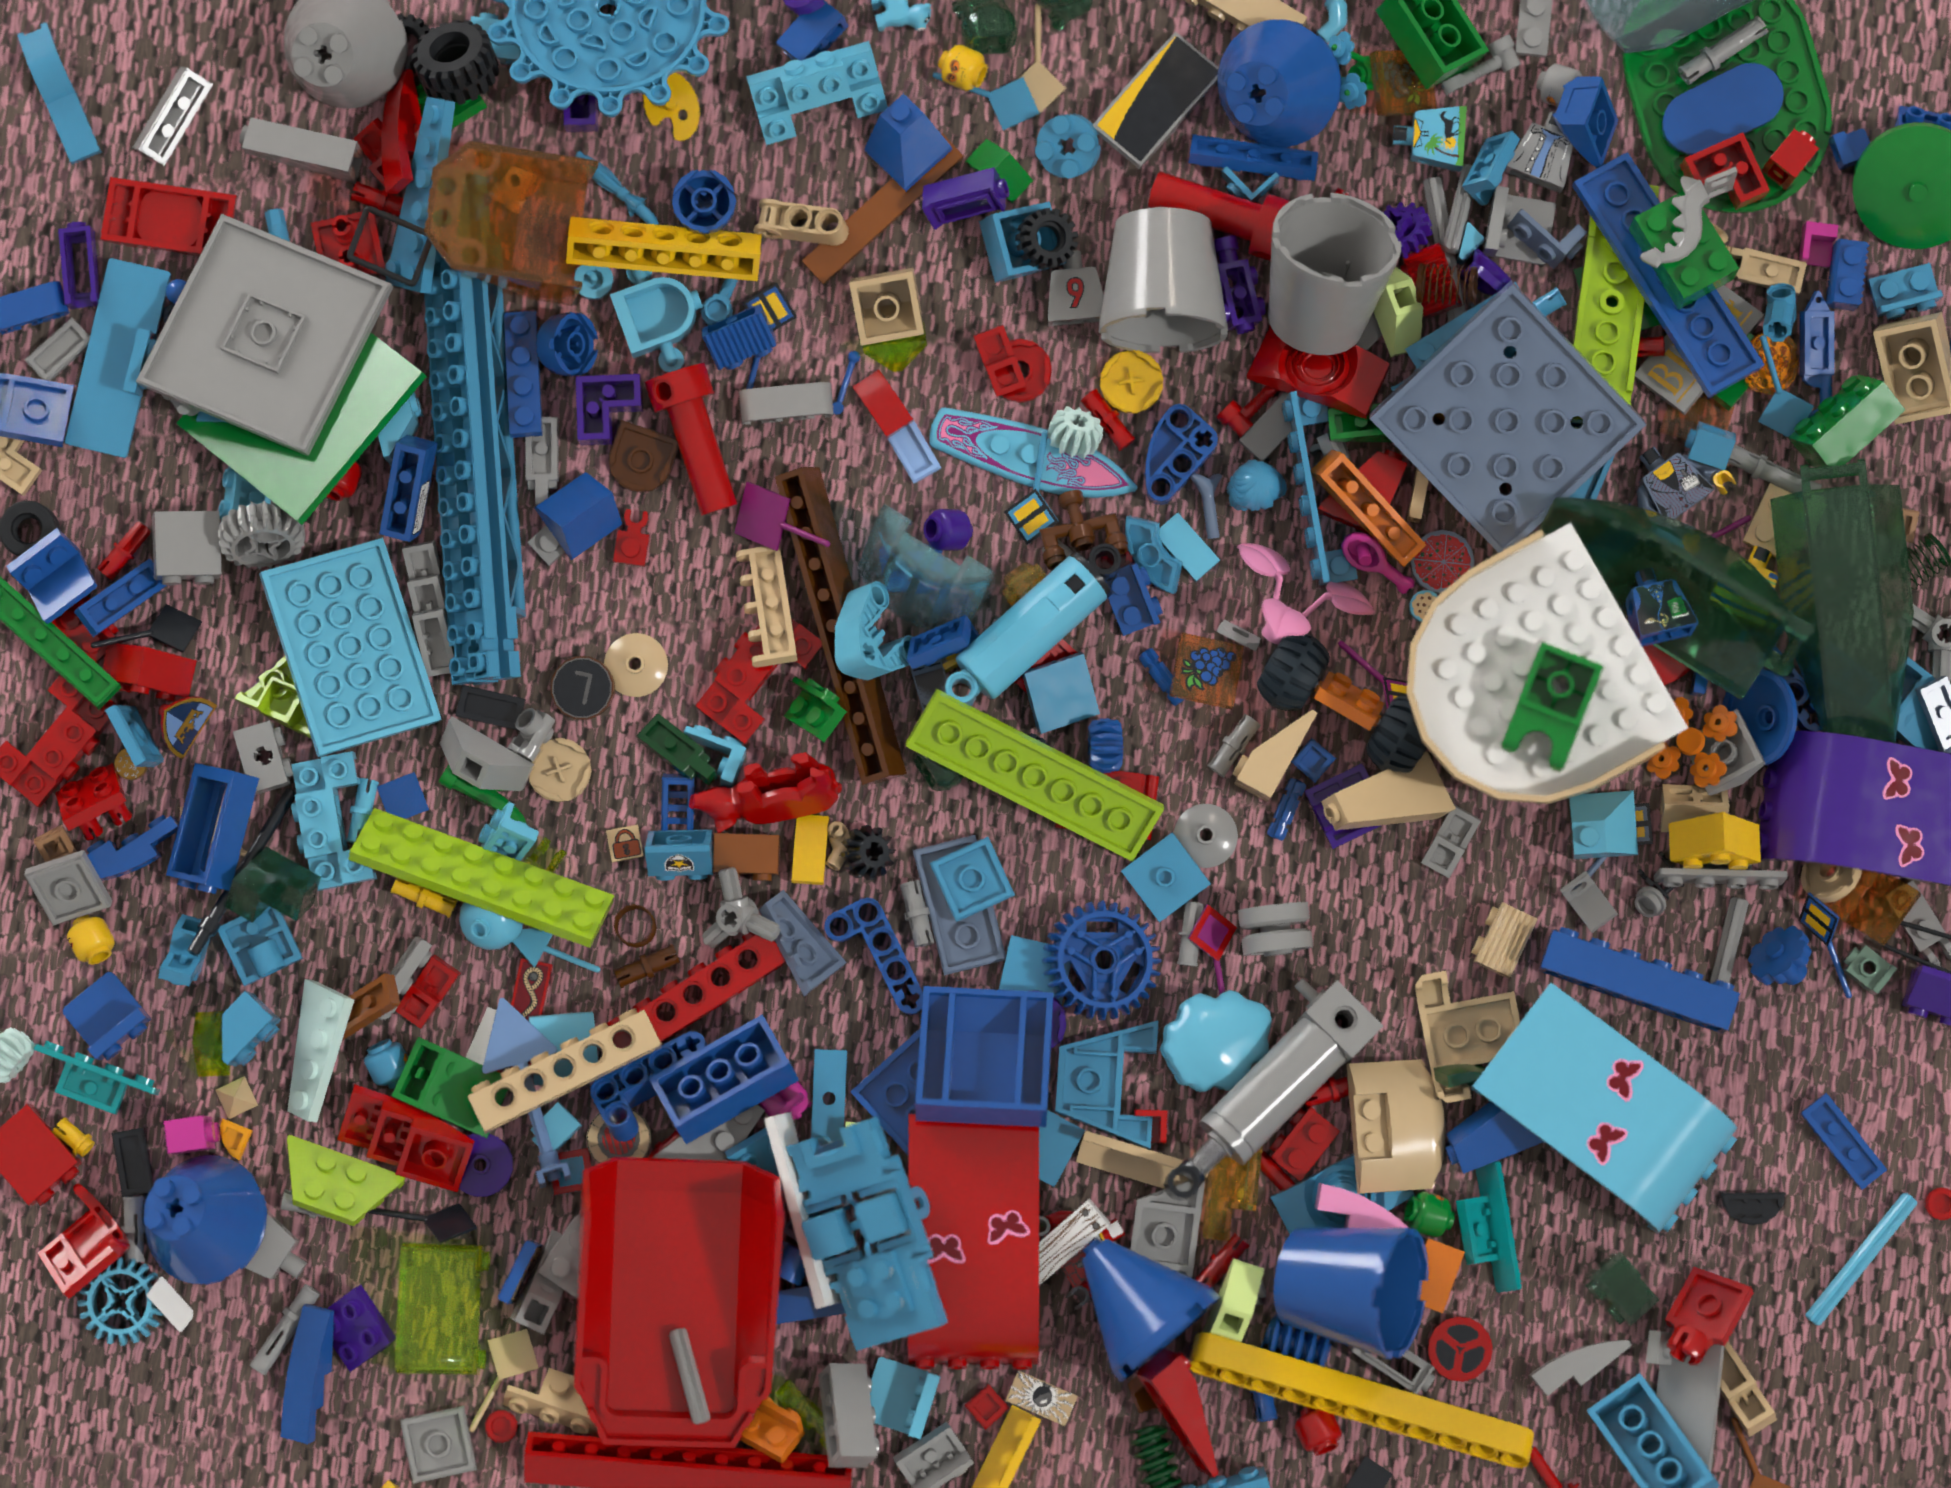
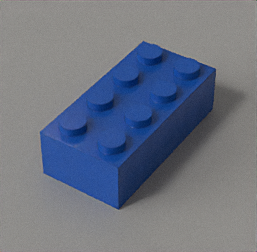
M762 1014L652 1076L649 1080L674 1126L687 1145L798 1082L799 1078Z

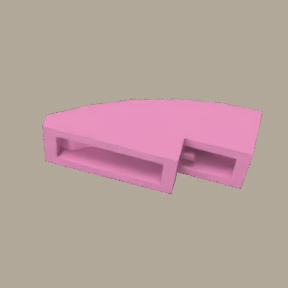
M1318 1184L1315 1209L1346 1214L1344 1226L1346 1228H1408L1399 1218L1385 1208L1361 1195L1342 1188Z

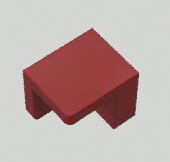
M1135 1109L1134 1116L1153 1117L1151 1143L1166 1144L1167 1110Z

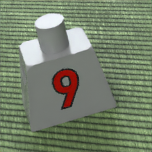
M1073 250L1074 254L1063 264V269L1051 271L1048 326L1100 322L1104 294L1096 267H1082V256L1079 250Z

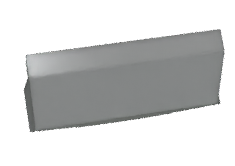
M1226 620L1220 623L1216 631L1254 651L1257 650L1260 644V637Z

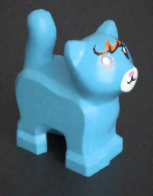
M871 0L873 11L879 9L881 5L886 9L885 12L875 15L879 32L884 31L886 27H901L904 25L912 26L916 31H922L926 29L927 23L931 20L932 10L930 9V3H919L909 7L908 0Z

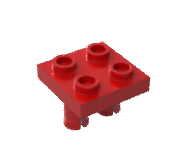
M362 212L338 215L334 218L311 223L318 254L371 276L380 275L375 271L351 262L347 258V252ZM369 212L353 256L385 269L386 264L375 214Z
M113 763L106 767H97L88 776L77 782H68L59 791L55 792L64 825L68 831L79 827L87 841L94 839L91 829L96 837L103 833L104 829L97 821V816L108 812L115 826L123 824L119 813L125 822L132 818L131 811L128 810L124 803L126 798L122 783Z

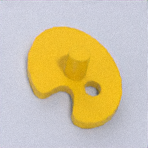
M673 73L667 79V84L671 90L669 101L663 106H656L649 101L647 96L643 95L644 108L653 126H657L664 118H670L673 122L674 139L684 141L690 138L698 127L700 119L699 103L689 82L680 74ZM680 110H685L688 114L687 119L684 121L678 117Z

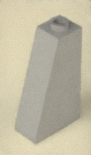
M250 118L248 126H243L239 138V143L243 144L242 149L246 154L356 184L364 157V152L357 141L256 118Z

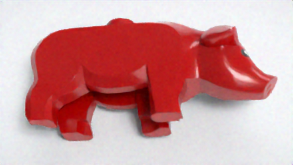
M803 752L794 754L791 757L792 763L795 764V769L784 767L766 773L758 763L746 765L744 767L745 778L732 788L716 786L699 793H694L690 797L689 808L701 810L714 820L717 833H721L735 825L737 820H746L753 824H769L826 811L837 802L838 794L842 790V784L836 781L833 769L819 763L808 753Z

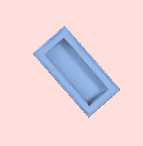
M915 421L887 438L913 484L941 469L939 462Z

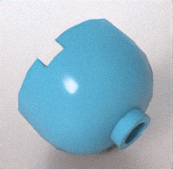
M465 902L460 908L459 922L461 930L467 940L476 947L486 950L501 949L512 943L522 932L523 923Z

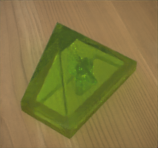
M924 322V335L863 345V353L893 372L903 371L927 346Z
M225 1011L196 1012L192 1047L198 1077L231 1075L230 1065H227L222 1060V1014Z

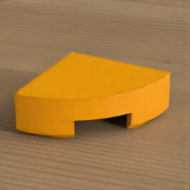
M222 1118L220 1135L222 1136L223 1145L231 1156L241 1161L253 1130Z

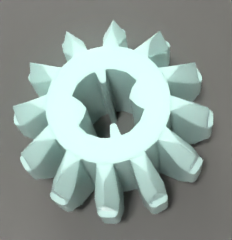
M1066 406L1064 410H1057L1048 428V438L1051 439L1050 446L1059 448V454L1067 453L1071 458L1077 455L1084 459L1087 454L1093 455L1095 450L1098 449L1103 437V427L1100 426L1099 418L1091 416V411L1084 412L1080 407L1073 410L1071 407Z
M8 1028L3 1033H0V1083L5 1084L10 1082L12 1078H15L29 1062V1058L34 1052L35 1043L29 1039V1036L22 1031H18L16 1028Z

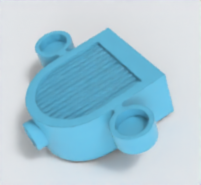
M626 269L629 281L635 285L612 293L610 297L633 359L660 349L661 353L658 362L660 368L665 373L683 368V354L680 350L674 348L672 344L680 342L691 332L696 321V310L703 308L697 290L690 292L681 282L672 278L659 277L651 279L652 272Z

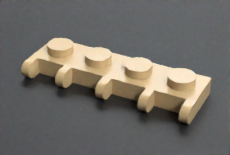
M780 544L778 551L766 546L737 551V561H750L752 573L742 575L739 578L740 585L743 587L753 586L756 600L755 602L744 604V612L746 614L758 613L760 629L752 630L748 633V639L750 642L762 641L764 652L763 655L752 657V665L754 667H764L798 661Z

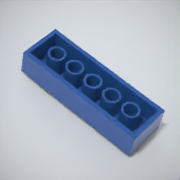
M1561 927L1559 931L1553 930L1550 934L1538 969L1539 972L1721 1034L1729 1030L1740 993L1733 991L1734 985L1721 980H1716L1713 984L1703 981L1704 975L1685 969L1682 973L1671 970L1672 964L1654 959L1650 963L1641 960L1640 953L1623 948L1620 952L1609 949L1610 943L1597 938H1592L1587 942L1578 938V932Z

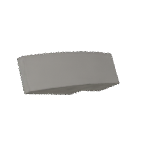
M1614 1340L1582 1346L1546 1362L1530 1373L1529 1376L1545 1396H1549L1571 1377L1579 1386H1582L1631 1347L1632 1344L1628 1340Z

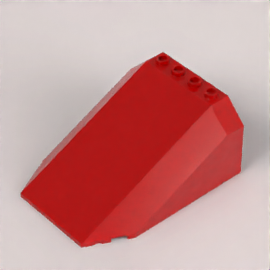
M613 1157L583 1170L574 1387L578 1395L581 1396L603 1445L735 1448L741 1439L743 1430L750 1425L758 1407L771 1393L784 1223L780 1177L746 1161ZM678 1328H685L689 1337L710 1413V1420L705 1423L694 1424L689 1411L669 1338V1333Z

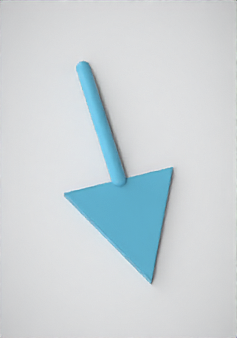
M536 928L522 929L520 935L512 942L534 968L543 952H547L593 972H600V967L547 946L553 934Z

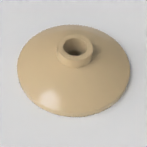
M640 633L627 634L618 638L609 647L604 659V664L614 678L615 690L630 697L646 696L657 690L665 680L668 671L667 655L661 644L654 638ZM634 658L641 660V666L637 670H633L629 666L630 661Z

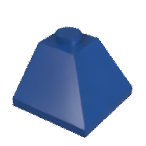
M903 93L880 114L864 150L903 190L908 191L953 148L927 116Z

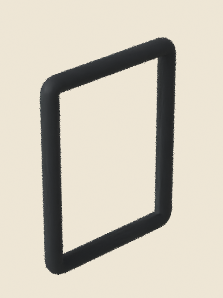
M366 206L347 252V258L351 262L413 287L419 280L434 240V235L432 232L372 206ZM369 212L428 237L412 280L353 256Z

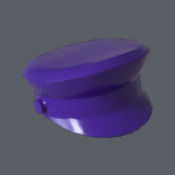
M1475 249L1473 262L1469 266H1476L1478 268L1477 290L1493 296L1512 279L1480 249ZM1469 268V270H1468L1467 279H1466V284H1468V285H1469V277H1470V271H1471L1470 268ZM1463 269L1461 270L1460 278L1465 282Z

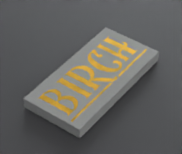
M1725 285L1717 288L1716 290L1746 336L1748 333L1752 334L1765 318L1764 314ZM1668 335L1664 337L1665 356H1649L1636 371L1635 379L1685 415L1704 391Z

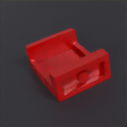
M26 1104L0 1127V1173L27 1205L34 1206L38 1203L42 1206L55 1195V1192L52 1190L61 1181L64 1184L69 1183L80 1173L77 1167L83 1162L70 1152L43 1121L37 1109L32 1104Z

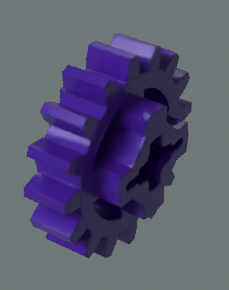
M1399 202L1397 208H1392L1391 205L1386 206V210L1383 213L1396 227L1395 234L1398 241H1401L1400 256L1407 259L1410 251L1418 253V246L1420 244H1428L1426 237L1432 235L1430 218L1422 206L1416 208L1413 202L1407 207H1404L1403 202Z

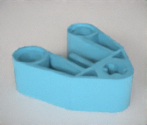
M874 581L849 591L835 625V661L837 667L845 675L866 681L909 666L906 659L912 636L907 635L880 646L884 641L882 637L885 635V631L883 629L877 630L876 626H872L888 607L890 600L886 587L880 581Z

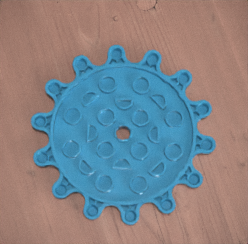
M493 0L508 6L509 14L504 20L491 24L487 34L490 41L495 45H515L520 48L521 55L511 65L509 70L510 76L515 82L526 84L535 78H547L553 84L549 95L550 103L558 110L567 109L578 96L592 95L598 100L599 111L604 116L613 118L622 110L623 99L628 94H644L654 105L663 106L671 98V90L667 84V79L671 74L684 72L694 77L703 76L709 69V60L697 49V43L706 37H721L725 35L730 25L725 15L715 13L707 7V0ZM612 4L617 9L614 15L611 16V14L599 12L600 8L603 5Z

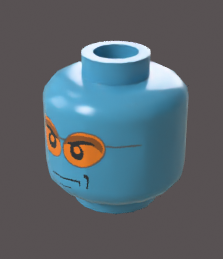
M385 1039L367 1049L368 1054L364 1059V1064L377 1086L388 1085L389 1089H394L406 1065L408 1056L401 1043Z

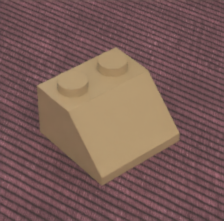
M914 267L850 279L849 285L861 346L924 335Z

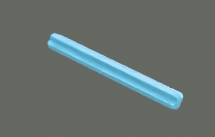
M1902 1193L1807 1311L1806 1317L1809 1321L1818 1326L1823 1323L1916 1207L1917 1201L1910 1194Z

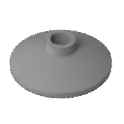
M1198 804L1190 807L1182 813L1174 828L1175 836L1201 868H1211L1224 863L1233 854L1237 845L1238 832L1233 818L1227 811L1213 804ZM1203 829H1208L1212 832V838L1209 841H1204L1200 838V832Z

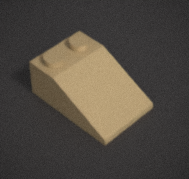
M1942 312L1879 325L1873 331L1884 381L1905 408V411L1894 420L1895 425L1950 414L1951 352Z
M1311 710L1252 750L1249 758L1242 755L1232 774L1237 777L1234 784L1268 803L1315 719L1317 712Z

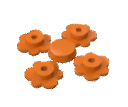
M1678 697L1673 702L1688 728L1678 734L1676 740L1678 748L1675 746L1669 747L1666 742H1663L1666 748L1648 760L1647 770L1655 773L1660 779H1667L1671 775V771L1675 772L1680 768L1678 760L1681 757V752L1687 756L1696 755L1694 759L1695 764L1690 767V773L1695 776V784L1701 788L1709 784L1716 786L1720 782L1719 777H1722L1727 772V766L1724 762L1720 761V756L1717 753L1708 755L1705 752H1701L1705 745V736L1715 738L1718 742H1723L1726 736H1734L1738 731V726L1735 723L1737 715L1733 711H1728L1724 705H1717L1713 708L1712 713L1709 712L1704 715L1706 724L1701 731L1697 728L1689 727L1688 720L1693 718L1694 712L1689 708V701L1686 698Z

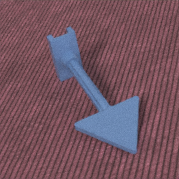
M504 998L499 999L482 1068L483 1074L511 1066H519V1069L522 1070L528 1067V1062L531 1058L548 1051L549 1055L557 1052V1048ZM530 1075L525 1080V1088L531 1092H536ZM539 1107L529 1112L541 1154L538 1156L541 1169L536 1171L540 1189L547 1187L544 1177H547L549 1182L561 1179L560 1172H563L565 1181L571 1180L567 1162L560 1163L557 1151H553L541 1108Z

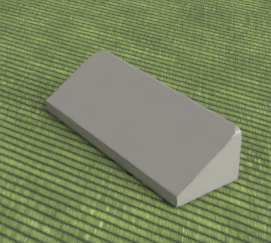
M180 66L132 148L165 166L213 84L190 69Z

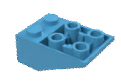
M1904 655L1897 660L1860 710L1907 746L1938 751L1937 744L1915 692L1916 688L1935 678L1908 656Z

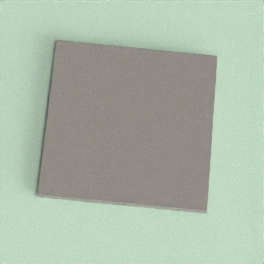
M221 214L136 382L138 385L309 456L393 286L384 280Z

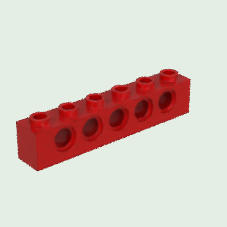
M750 932L742 936L744 942L733 949L731 944L715 954L717 960L707 966L704 962L696 965L687 972L690 976L681 983H678L676 979L660 989L661 996L653 1001L647 997L634 1005L633 1009L636 1008L637 1012L645 1010L660 1042L663 1043L785 965L786 961L776 942L766 940ZM746 951H752L757 955V963L750 969L741 967L739 963L741 954ZM720 968L728 970L730 974V980L724 986H716L712 981L713 973ZM691 986H698L703 992L702 999L696 1004H690L685 999V992ZM669 1003L675 1008V1016L670 1021H661L658 1017V1009L661 1005ZM618 1016L607 1023L608 1027L620 1022ZM618 1032L613 1037V1044L621 1049L627 1048L632 1041L631 1036L627 1032Z

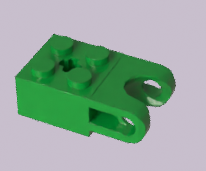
M1541 642L1503 738L1502 750L1508 753L1515 752L1527 734L1543 732L1550 738L1553 744L1549 766L1552 770L1560 773L1565 767L1604 665ZM1559 677H1565L1566 684L1570 686V689L1567 692L1563 691L1562 694L1555 693V687L1551 685L1554 679L1559 681Z

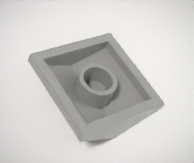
M1738 709L1733 711L1737 715L1735 723L1738 726V731L1734 736H1726L1723 742H1718L1715 738L1705 736V745L1701 752H1705L1708 755L1717 753L1720 756V761L1724 762L1727 766V772L1722 777H1719L1720 782L1718 785L1712 786L1709 784L1705 787L1710 796L1744 784L1766 764ZM1696 755L1689 756L1693 765L1695 764L1694 759Z

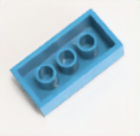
M1641 1373L1587 1410L1640 1488L1720 1487L1718 1481Z

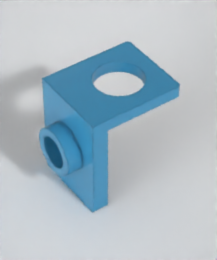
M1227 166L1222 169L1221 177L1228 183L1226 189L1231 195L1255 203L1279 182V175L1275 172L1252 193Z

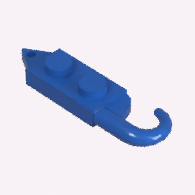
M1814 291L1805 310L1800 311V376L1806 385L1819 388L1820 404L1823 400L1832 396L1835 311H1830L1820 291ZM1818 408L1816 410L1811 411L1808 418L1815 414L1818 411Z

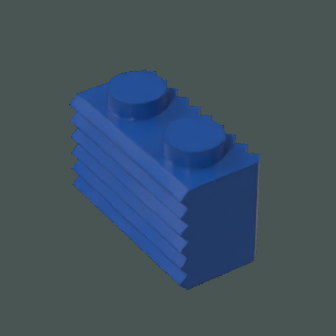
M1837 239L1833 244L1826 304L1829 308L1855 311L1863 303L1861 298L1864 291L1862 286L1865 284L1863 281L1867 265L1865 261L1868 259L1866 256L1869 252L1867 248L1870 246L1867 242Z
M761 304L702 328V337L718 370L724 367L726 370L737 368L744 362L743 360L753 355L757 358L769 354L777 345L775 333Z

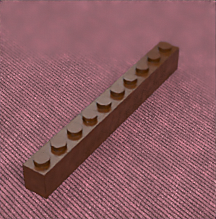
M800 467L775 476L779 494L790 498L786 515L788 524L830 541V546L825 547L790 532L836 695L840 698L838 702L847 711L843 719L862 785L877 784L906 775L907 772L880 677L866 681L845 675L839 670L835 661V625L849 591L854 590V586L820 467Z

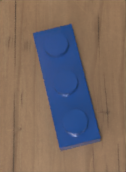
M149 558L78 607L74 613L92 637H95L167 585H162V580H154V563Z
M1824 1093L1800 1112L1804 1120L1860 1190H1863L1887 1171V1168L1827 1093Z

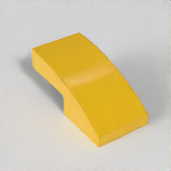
M808 815L796 818L792 883L824 885L829 816Z

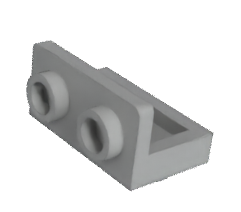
M947 1421L893 1457L912 1488H940L952 1478L964 1474L974 1463Z

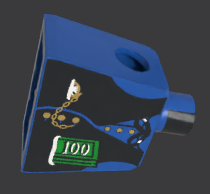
M1645 568L1636 572L1635 578L1638 587L1631 589L1626 598V608L1629 625L1641 646L1644 647L1691 636L1698 625V620L1678 583L1674 579L1657 582L1653 568Z

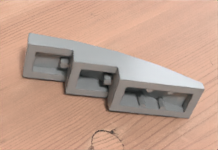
M435 540L404 546L402 552L409 577L407 586L414 610L412 619L427 675L431 677L450 673L449 663L450 659L455 657L454 647H449L447 639L448 623L447 610L445 608V584Z

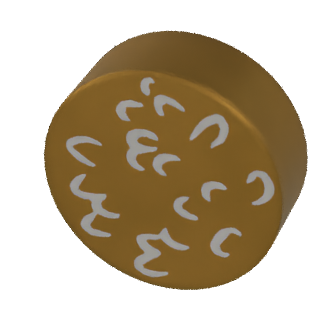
M126 749L121 750L115 758V769L124 779H140L148 769V767H135Z

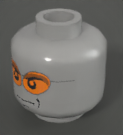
M1558 63L1551 65L1547 71H1541L1536 84V88L1540 90L1541 100L1558 107L1564 91L1563 85L1578 76L1582 77L1581 72Z

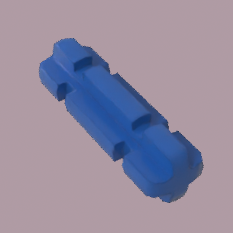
M1149 648L1139 656L1140 662L1145 668H1149V674L1163 693L1167 692L1168 695L1166 697L1172 705L1176 706L1187 698V693L1181 685L1178 687L1176 684L1178 681L1163 661L1160 662L1158 660L1159 656L1154 649Z
M1294 778L1288 780L1284 789L1287 793L1281 796L1273 816L1275 822L1270 823L1267 835L1280 841L1285 839L1288 832L1286 826L1287 824L1290 825L1300 803L1297 799L1299 796L1302 797L1306 788L1305 783Z

